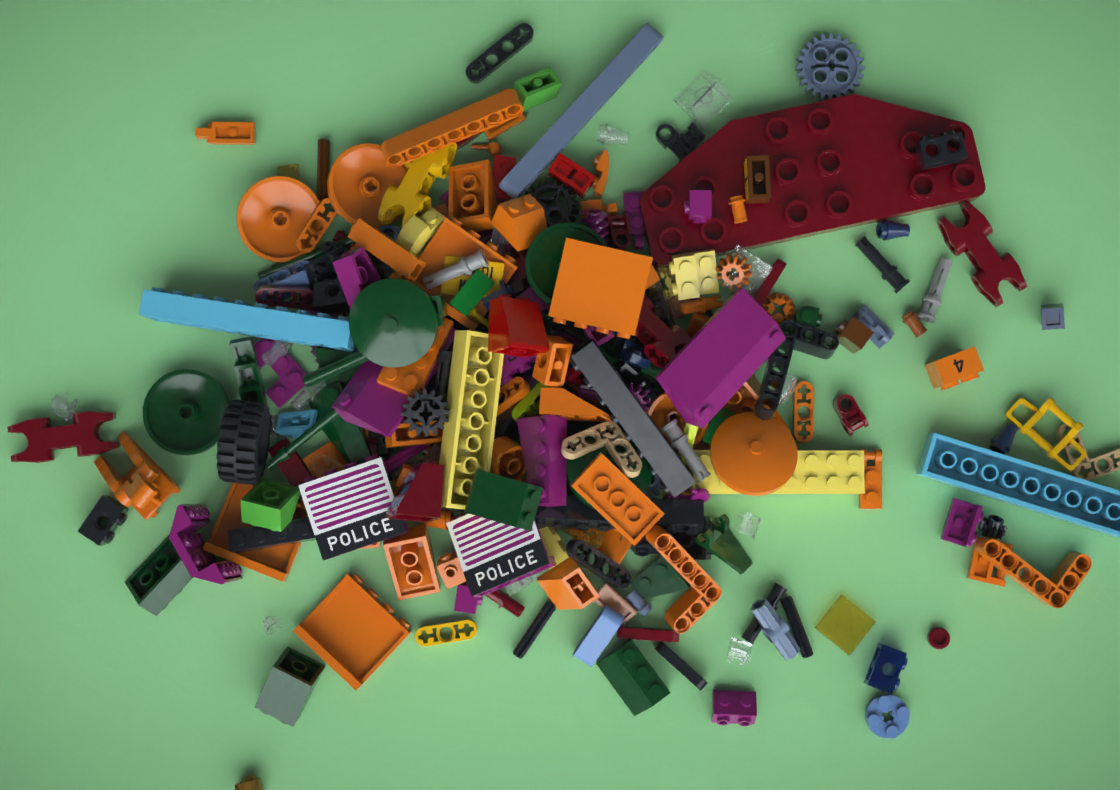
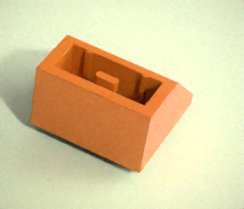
M570 557L536 578L558 610L583 609L600 597L581 566Z

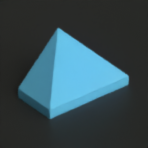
M314 409L279 413L275 432L296 439L315 424L318 411Z

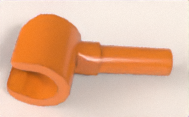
M496 142L485 145H471V149L489 150L490 156L502 154L501 147Z

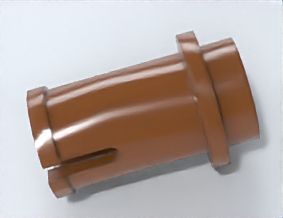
M910 310L902 316V322L908 325L917 338L924 334L927 329L916 316L918 313Z

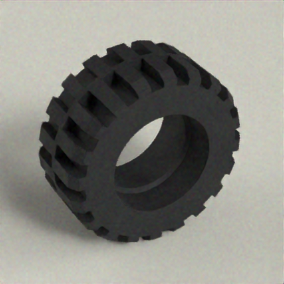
M234 399L226 405L220 423L216 456L218 476L224 482L255 485L261 481L268 458L271 434L270 409L265 403Z

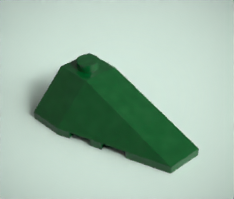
M337 382L321 389L314 396L309 404L311 410L316 409L318 411L316 422L334 409L332 405L347 385ZM340 415L322 429L348 464L357 462L359 465L366 462L365 458L373 456L364 429L344 421Z

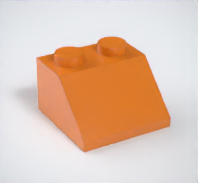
M530 193L499 204L491 221V224L518 252L529 248L535 237L548 228L544 208Z

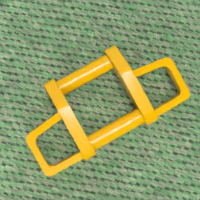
M1051 397L1040 409L1025 399L1020 398L1006 412L1005 417L1023 435L1026 434L1048 453V457L1052 460L1054 459L1067 471L1072 472L1087 455L1086 451L1073 439L1084 425L1080 421L1076 422L1055 404L1056 401ZM1019 405H1023L1035 413L1024 426L1011 414ZM1048 410L1071 428L1069 433L1055 447L1032 429ZM1068 443L1080 453V457L1072 465H1069L1058 456Z

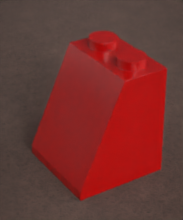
M500 294L498 298L490 300L488 352L523 358L549 352L539 303L531 302L530 298L526 297L514 299L509 294Z

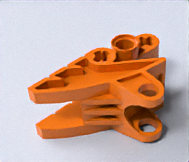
M122 431L117 439L135 464L130 471L123 477L101 455L94 461V464L109 488L114 492V496L126 507L131 505L145 520L149 517L155 518L159 514L157 509L172 493L178 494L181 489L126 432Z

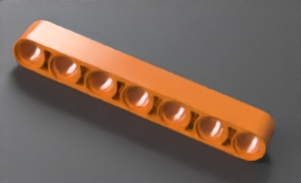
M507 89L392 137L381 144V151L386 165L390 168L399 167L516 118L523 113V105L517 91Z

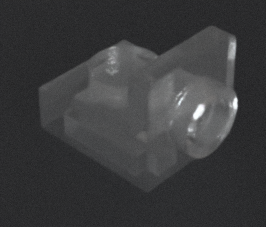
M494 227L490 243L499 248L497 253L503 257L505 254L516 256L517 251L506 248L509 242Z

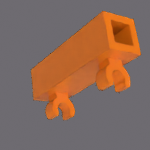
M359 218L351 226L347 237L356 242V244L350 250L363 246L365 251H369L395 270L389 278L404 279L406 277L416 281L427 262L367 221Z

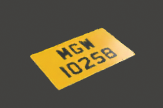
M445 256L444 268L459 262L461 257ZM488 261V267L478 268L495 282L484 297L501 289L499 281L503 279L504 263ZM478 269L472 271L470 275L464 273L442 283L441 293L456 295Z

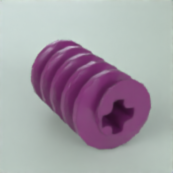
M599 209L581 211L580 214L587 215L586 218L581 219V223H586L587 227L597 232L607 244L609 242V237L606 236L609 233L606 228L608 225L606 220L607 212Z

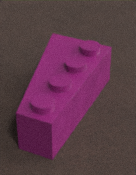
M363 246L343 253L332 262L350 310L354 300L364 288L376 281L382 280Z
M543 415L517 419L528 484L543 488L539 506H566L567 458L562 455L561 446L564 439L567 438V418Z

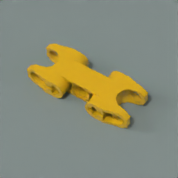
M456 143L404 164L409 169L400 186H389L382 198L378 213V220L382 225L387 226L397 215L404 214L402 220L403 228L411 217L415 215L420 218L430 209L431 198L427 194L436 177L444 179L449 174V167L453 166L457 151Z

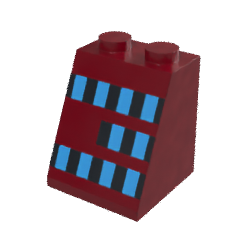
M424 460V463H418V465L410 468L391 502L385 518L426 523L439 519L441 515L444 465L437 464L436 460Z

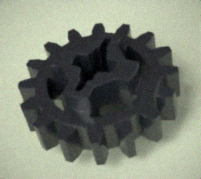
M423 387L422 393H419L416 389L414 390V397L409 394L407 395L409 403L403 402L402 404L407 409L401 411L402 416H407L403 423H410L408 430L412 431L415 428L416 435L418 436L421 431L424 432L426 437H428L429 431L436 435V428L439 427L443 430L444 425L442 422L449 421L445 414L450 413V409L444 408L448 401H441L443 394L440 393L436 396L435 389H432L430 393H427L426 387ZM429 398L437 402L439 407L433 406L429 402ZM421 399L417 407L411 408L417 400ZM424 403H426V407L430 411L428 412L427 421H425V416L421 413L423 412ZM412 417L420 420L422 425L417 424ZM435 417H439L434 424L430 425V422Z

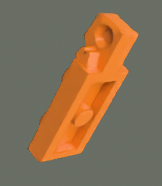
M212 122L207 124V128H196L195 136L197 139H207V143L214 145H255L256 124L255 122Z

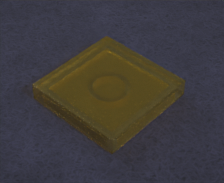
M840 595L815 629L850 656L876 622L846 597Z

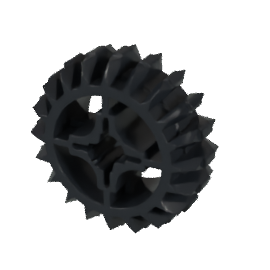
M549 178L545 179L546 185H542L540 180L537 181L538 189L533 185L530 186L533 194H530L544 208L545 214L547 211L546 204L550 205L554 200V206L560 207L558 201L562 195L568 203V212L564 211L571 222H576V218L573 215L579 214V210L573 207L579 206V201H572L577 197L576 193L569 195L572 187L569 186L564 189L565 184L563 182L558 186V179H554L553 184H549ZM544 192H555L550 198L538 197ZM553 213V214L550 216V217H552V216L561 217V215H560L559 213Z

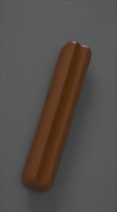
M325 138L318 139L317 198L319 201L329 198L327 179L329 174L330 141Z

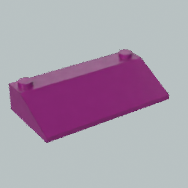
M739 287L655 378L685 422L703 429L786 337L776 321L743 287Z
M452 328L442 350L450 351L452 349L457 329ZM437 359V361H436V363H435V365H434V367H433V369H432V371H431V373H430V375H429V377H428V379H427V381H426L424 387H426V385L428 384V382L430 381V379L432 378V376L435 374L436 369H437L438 359ZM369 360L362 363L332 407L344 421L390 438L405 417L401 415V411L407 409L402 404L403 402L409 403L406 394L378 384L377 378L383 366Z

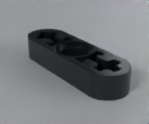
M660 641L654 648L700 691L707 685L708 682L664 642Z

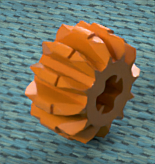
M736 253L734 259L730 254L726 255V260L720 259L719 264L721 266L716 267V271L720 274L716 278L717 280H724L721 284L723 287L728 283L729 289L733 290L735 285L739 289V287H743L742 284L747 285L749 283L748 278L753 275L749 271L752 264H745L746 257L740 260L739 254ZM732 268L736 269V272H738L736 275L732 274Z

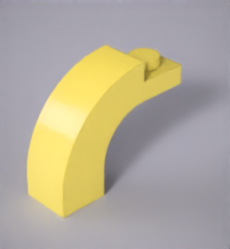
M432 207L420 218L414 215L401 229L396 242L419 257L425 244L443 223L445 216Z

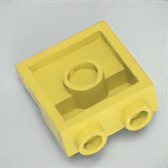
M714 249L671 255L672 262L668 263L670 275L674 276L671 290L672 295H676L678 300L719 293Z

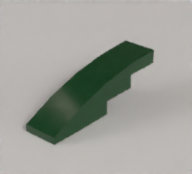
M252 337L230 340L229 345L235 361L234 370L239 383L238 391L241 400L263 402L268 406Z

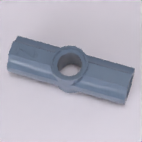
M763 598L754 602L750 610L762 626L761 630L766 638L775 645L785 660L796 657L800 647L789 633L790 628L786 622L776 614L767 599Z

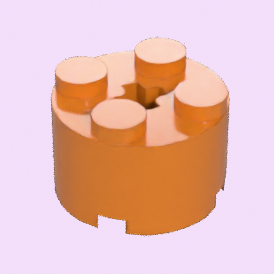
M506 436L494 439L490 473L522 481L526 468L521 445Z

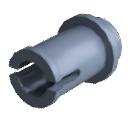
M636 589L626 597L637 609L638 615L641 614L644 617L652 609L651 603H647Z

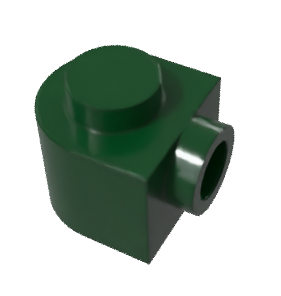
M803 306L795 312L794 321L814 328L816 326L819 327L822 320V314H819L820 308Z

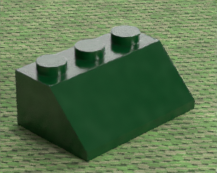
M168 536L125 581V584L138 605L157 616L194 577L190 576Z
M628 639L596 663L634 716L651 708L670 694L668 688L632 639Z

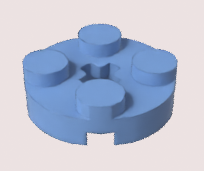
M885 694L872 698L865 709L866 722L869 729L877 736L896 738L908 726L910 711L900 698L892 694ZM890 710L892 719L884 722L882 713H887Z

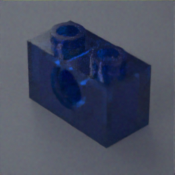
M878 642L863 683L892 694L899 687L900 678L898 677L901 670H904L907 665V653ZM890 663L892 670L889 674L885 675L882 670L883 666Z

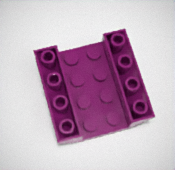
M180 504L177 506L169 539L190 576L218 584H226L243 579L241 576L243 571L239 564L229 560L217 562L212 553L202 550L206 541L202 534H197L196 531L211 523L209 520L211 515L205 506L202 507L201 504Z

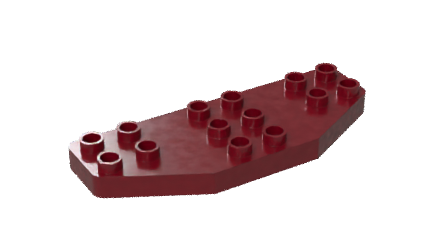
M852 94L729 121L643 192L640 199V211L649 255L653 257V263L657 267L667 268L669 267L668 263L672 262L671 255L714 249L715 257L963 204L966 201L972 202L985 192L986 185L973 131L969 125L961 121ZM954 130L955 133L962 132L968 155L964 161L920 170L915 145L921 141V137L933 135L934 138L940 137L942 133ZM948 142L947 148L950 151H955L954 144ZM926 147V153L934 156V150L931 147ZM769 155L771 199L768 203L746 204L745 201L744 206L748 221L734 224L732 208L728 203L731 197L740 195L746 200L744 160L747 156ZM690 190H712V216L710 220H706V223H693V220H688V214H684V201H688Z

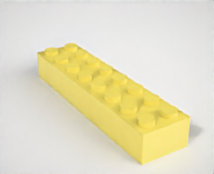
M470 330L455 331L447 394L448 404L446 405V408L450 409V413L445 414L449 421L444 422L439 464L444 465L441 507L465 510L476 469L490 473L504 354L488 352V333Z
M694 450L711 475L707 478L704 476V480L699 482L689 467L696 480V483L689 487V494H692V488H703L710 494H741L726 486L716 475L710 460V450ZM797 450V465L791 478L782 488L771 493L865 494L864 450Z

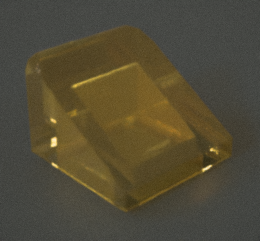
M299 164L278 166L277 176L290 177L301 182Z

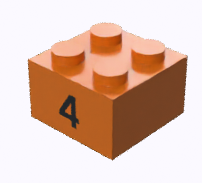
M975 346L925 365L933 388L940 387L941 390L959 385L958 380L963 383L978 378V373L984 371Z

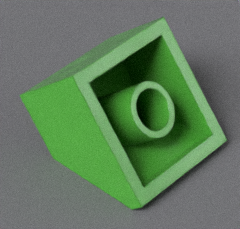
M262 478L241 499L242 522L282 532L292 521L301 493L299 487Z

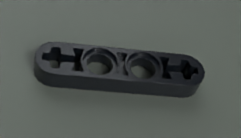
M526 23L519 24L471 62L466 68L468 81L474 84L482 82L527 46L534 37L532 27ZM523 30L524 32H526L528 30V38L522 36L518 40L520 45H517L515 39L520 37V31ZM505 42H511L514 45V49L511 52H505L502 49V45ZM495 55L498 59L497 63L488 65L485 61L487 56ZM480 62H482L483 66L487 69V71H485L484 68H482L479 71V77H476L475 75L471 77V70L474 69L475 71H477L478 69H480Z
M571 539L567 543L566 553L572 560L613 587L624 589L630 585V572L584 540ZM593 553L595 560L591 565L589 563V556ZM607 563L609 565V571L605 575L603 568L604 565Z

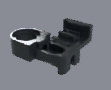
M693 122L687 128L689 131L685 134H679L669 124L660 125L656 131V140L664 149L669 148L679 158V162L692 153L694 148L705 139V135ZM663 129H668L671 132V138L663 140L659 132Z

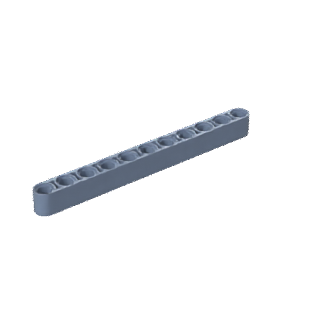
M647 23L505 176L498 187L512 199L520 197L657 48L664 36Z

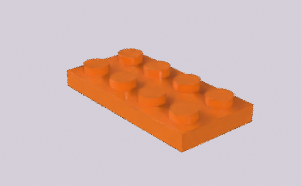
M442 317L444 325L438 327L436 339L430 350L422 358L410 365L403 367L383 366L377 378V383L406 395L409 394L412 397L415 396L414 390L416 389L421 393L438 359L439 350L443 349L454 326V321Z
M601 452L570 484L634 546L665 514Z

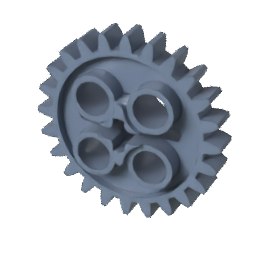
M832 33L829 34L827 39L824 34H821L820 40L813 37L812 44L807 41L805 44L806 49L802 48L800 50L802 56H798L796 61L801 64H797L795 69L801 72L797 73L796 78H803L799 85L806 84L807 87L804 92L813 91L812 98L816 94L819 95V101L824 96L827 97V100L832 99V97L838 98L840 95L847 96L848 92L854 93L855 88L853 86L858 87L860 85L857 79L864 77L860 72L865 69V66L859 64L864 58L857 57L861 50H853L856 43L847 44L848 37L842 41L841 34L836 39L833 38ZM815 54H822L824 56V60H817L815 58ZM836 54H842L845 57V61L837 60ZM828 64H830L831 68H834L832 71H830L829 67H826ZM821 74L824 77V81H817L814 75ZM836 75L844 76L845 82L837 81Z

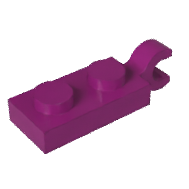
M644 191L623 193L624 212L626 211L629 217L630 234L634 236L635 250L644 249L643 234H645V229L640 211V199Z

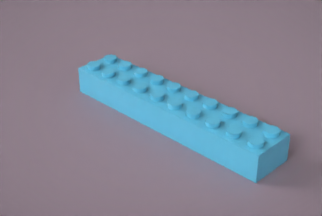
M152 287V290L143 289L139 315L154 321L353 353L359 351L350 334L348 317L338 316V320H336V318L323 313H317L316 316L304 310H296L295 313L288 310V308L275 306L274 310V308H270L268 305L259 303L251 305L240 300L231 302L220 297H213L211 299L201 294L193 293V295H188L185 292L176 290L168 292L157 287Z
M929 433L927 435L916 475L1120 538L1119 490L937 433Z

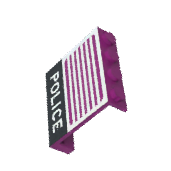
M373 455L365 458V463L358 465L357 462L344 465L345 470L337 472V469H332L324 472V477L317 479L316 476L304 479V484L298 485L323 560L409 532L407 524H404L403 520L385 518V514L395 497L383 463L385 457L378 458V455Z
M472 514L456 515L453 517V521L446 523L472 597L480 598L557 565L554 557L547 554L535 520L531 531Z

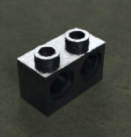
M954 130L946 131L940 137L934 138L933 135L921 137V141L915 145L920 170L962 162L968 157L962 132L955 133ZM948 142L954 144L955 151H950L947 148ZM926 147H931L934 150V156L926 153Z

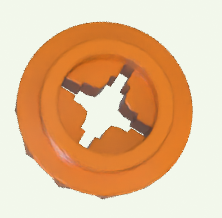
M784 293L769 295L761 306L776 321L778 326L784 320H792L795 315V305L792 298H789ZM774 304L777 306L785 304L782 309L783 315L780 313L771 315L775 310Z

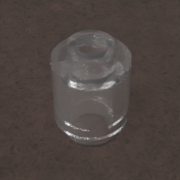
M789 373L786 375L779 401L780 405L783 402H789L797 387L798 379Z

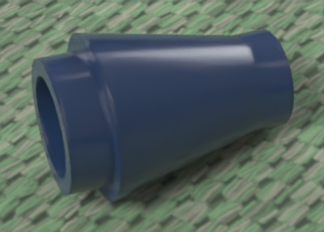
M883 220V222H878L876 234L883 241L908 237L910 226L909 224Z
M1007 423L990 440V449L1004 455L1008 453L1018 428L1011 423Z

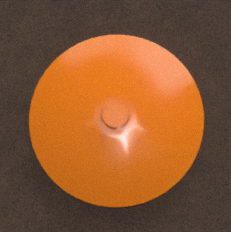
M364 143L352 146L341 153L330 168L327 179V191L330 202L336 212L348 223L353 225L360 218L369 222L377 229L381 228L384 225L379 222L378 213L382 198L389 186H400L408 168L405 165L396 168L388 167L381 151V145ZM403 214L397 215L390 224L399 219Z
M273 176L262 179L247 189L239 202L236 222L240 237L253 253L269 261L287 262L306 254L296 248L295 240L320 202L308 186L296 179L285 176ZM318 212L317 216L323 217V214ZM315 219L311 223V228L315 232L320 231L323 227V223L319 219ZM308 229L305 232L306 234H309L307 239L300 240V242L302 243V249H304L305 247L309 248L311 246V244H309V240L311 237H313L314 239L317 238V235L310 233Z
M755 412L733 415L717 428L711 441L710 460L716 475L726 486L741 494L762 496L779 490L789 481L797 465L798 452L795 440L790 431L773 417L768 420H761L756 416Z

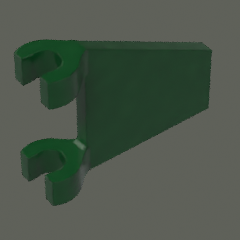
M723 514L718 519H713L715 530L722 533L715 541L710 529L706 530L703 536L700 533L694 539L699 546L709 550L739 574H743L753 562L730 530L728 516Z

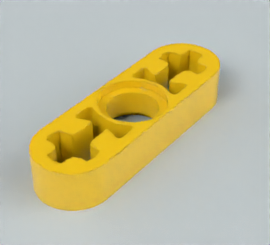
M465 619L423 626L416 631L415 640L420 646L468 640L476 635L477 625L473 620ZM468 623L469 627L474 628L470 635H466V632H459L460 637L456 638L454 625L458 624V629H461ZM432 628H437L436 636L439 641H434L435 637L428 638L427 642L419 638L423 630H426L427 634L434 633ZM441 628H451V638H442L440 635Z

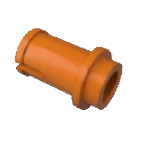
M742 195L731 197L728 203L732 208L734 224L748 221L744 206L746 200L743 199Z

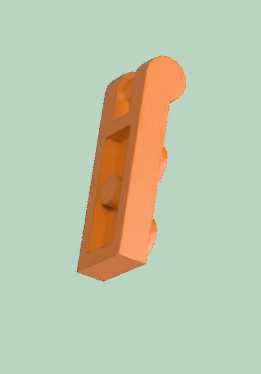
M859 449L864 450L865 494H859V509H882V449H874V451ZM867 460H873V466H867Z

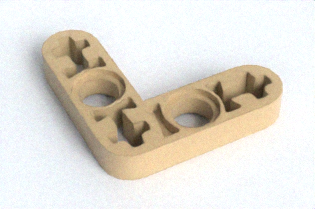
M606 421L567 437L562 442L561 453L567 459L579 458L605 446L620 471L626 477H637L641 471V459L623 435L620 427L613 421ZM588 436L594 437L596 443L589 444L584 438ZM570 445L571 448H576L575 451H573L572 449H567V447ZM621 445L626 449V452L618 453L614 447ZM628 463H629L631 466H634V465H635V466H636L635 469H633L632 467H629V468H628V467H627V466H628Z
M1065 423L1060 424L1056 429V436L1059 442L1066 436L1063 435L1065 427L1066 429H1071ZM1078 433L1073 439L1086 451L1080 433ZM1070 443L1062 451L1066 462L1072 465L1080 455L1077 458L1071 457L1069 451L1073 446ZM1120 448L1090 459L1087 454L1082 462L1071 472V475L1089 481L1119 470L1120 461L1113 463L1112 459L1120 457ZM1100 459H1104L1107 462V468L1104 471L1099 470L1097 467V462ZM1091 467L1093 470L1084 474L1085 477L1078 475L1081 468L1088 469Z

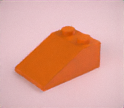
M489 159L449 167L448 219L453 216L463 223L461 228L467 232L469 229H472L474 232L496 229L491 224L498 205Z
M561 386L541 387L539 414L542 416L555 415L567 418V421H613L609 414L568 392L566 388H561Z
M426 524L409 527V532L383 540V547L398 600L440 592L432 544Z

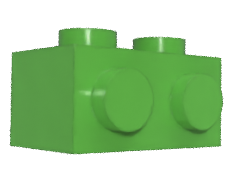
M549 67L516 80L513 89L518 93L523 105V111H526L557 98L561 81L552 68Z

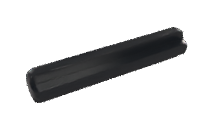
M786 596L781 599V603L796 643L800 647L801 656L803 658L811 657L813 651L793 598Z
M547 601L514 649L513 654L517 658L522 659L555 611L556 606L551 602Z

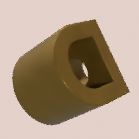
M255 774L242 777L243 781L234 785L235 790H263L261 777L256 778Z

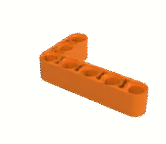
M654 525L646 533L647 541L691 586L666 611L664 616L666 623L675 632L682 634L688 631L721 597L722 590L667 531L659 525Z
M982 536L975 543V550L979 555L1039 601L1054 608H1062L1068 602L1092 567V560L1088 555L1071 551L1065 555L1048 579L996 539ZM988 543H990V544H991V548H990V550L987 552V551H986V546H987ZM1006 555L1007 561L1003 564L1002 559ZM1079 558L1080 563L1078 566H1076V561ZM1023 568V574L1019 577V571ZM1067 575L1068 579L1067 582L1064 584V578ZM1039 580V586L1035 589V584ZM1055 593V599L1051 601V597Z

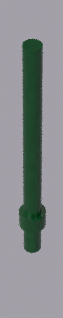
M346 237L333 243L336 247L342 245L344 248L356 242ZM321 247L287 262H277L272 264V267L258 272L259 279L264 278L300 261L314 260L324 255V251Z
M332 409L287 447L283 446L279 449L277 455L265 464L266 468L271 471L282 461H287L292 457V453L338 417L339 414L335 409Z

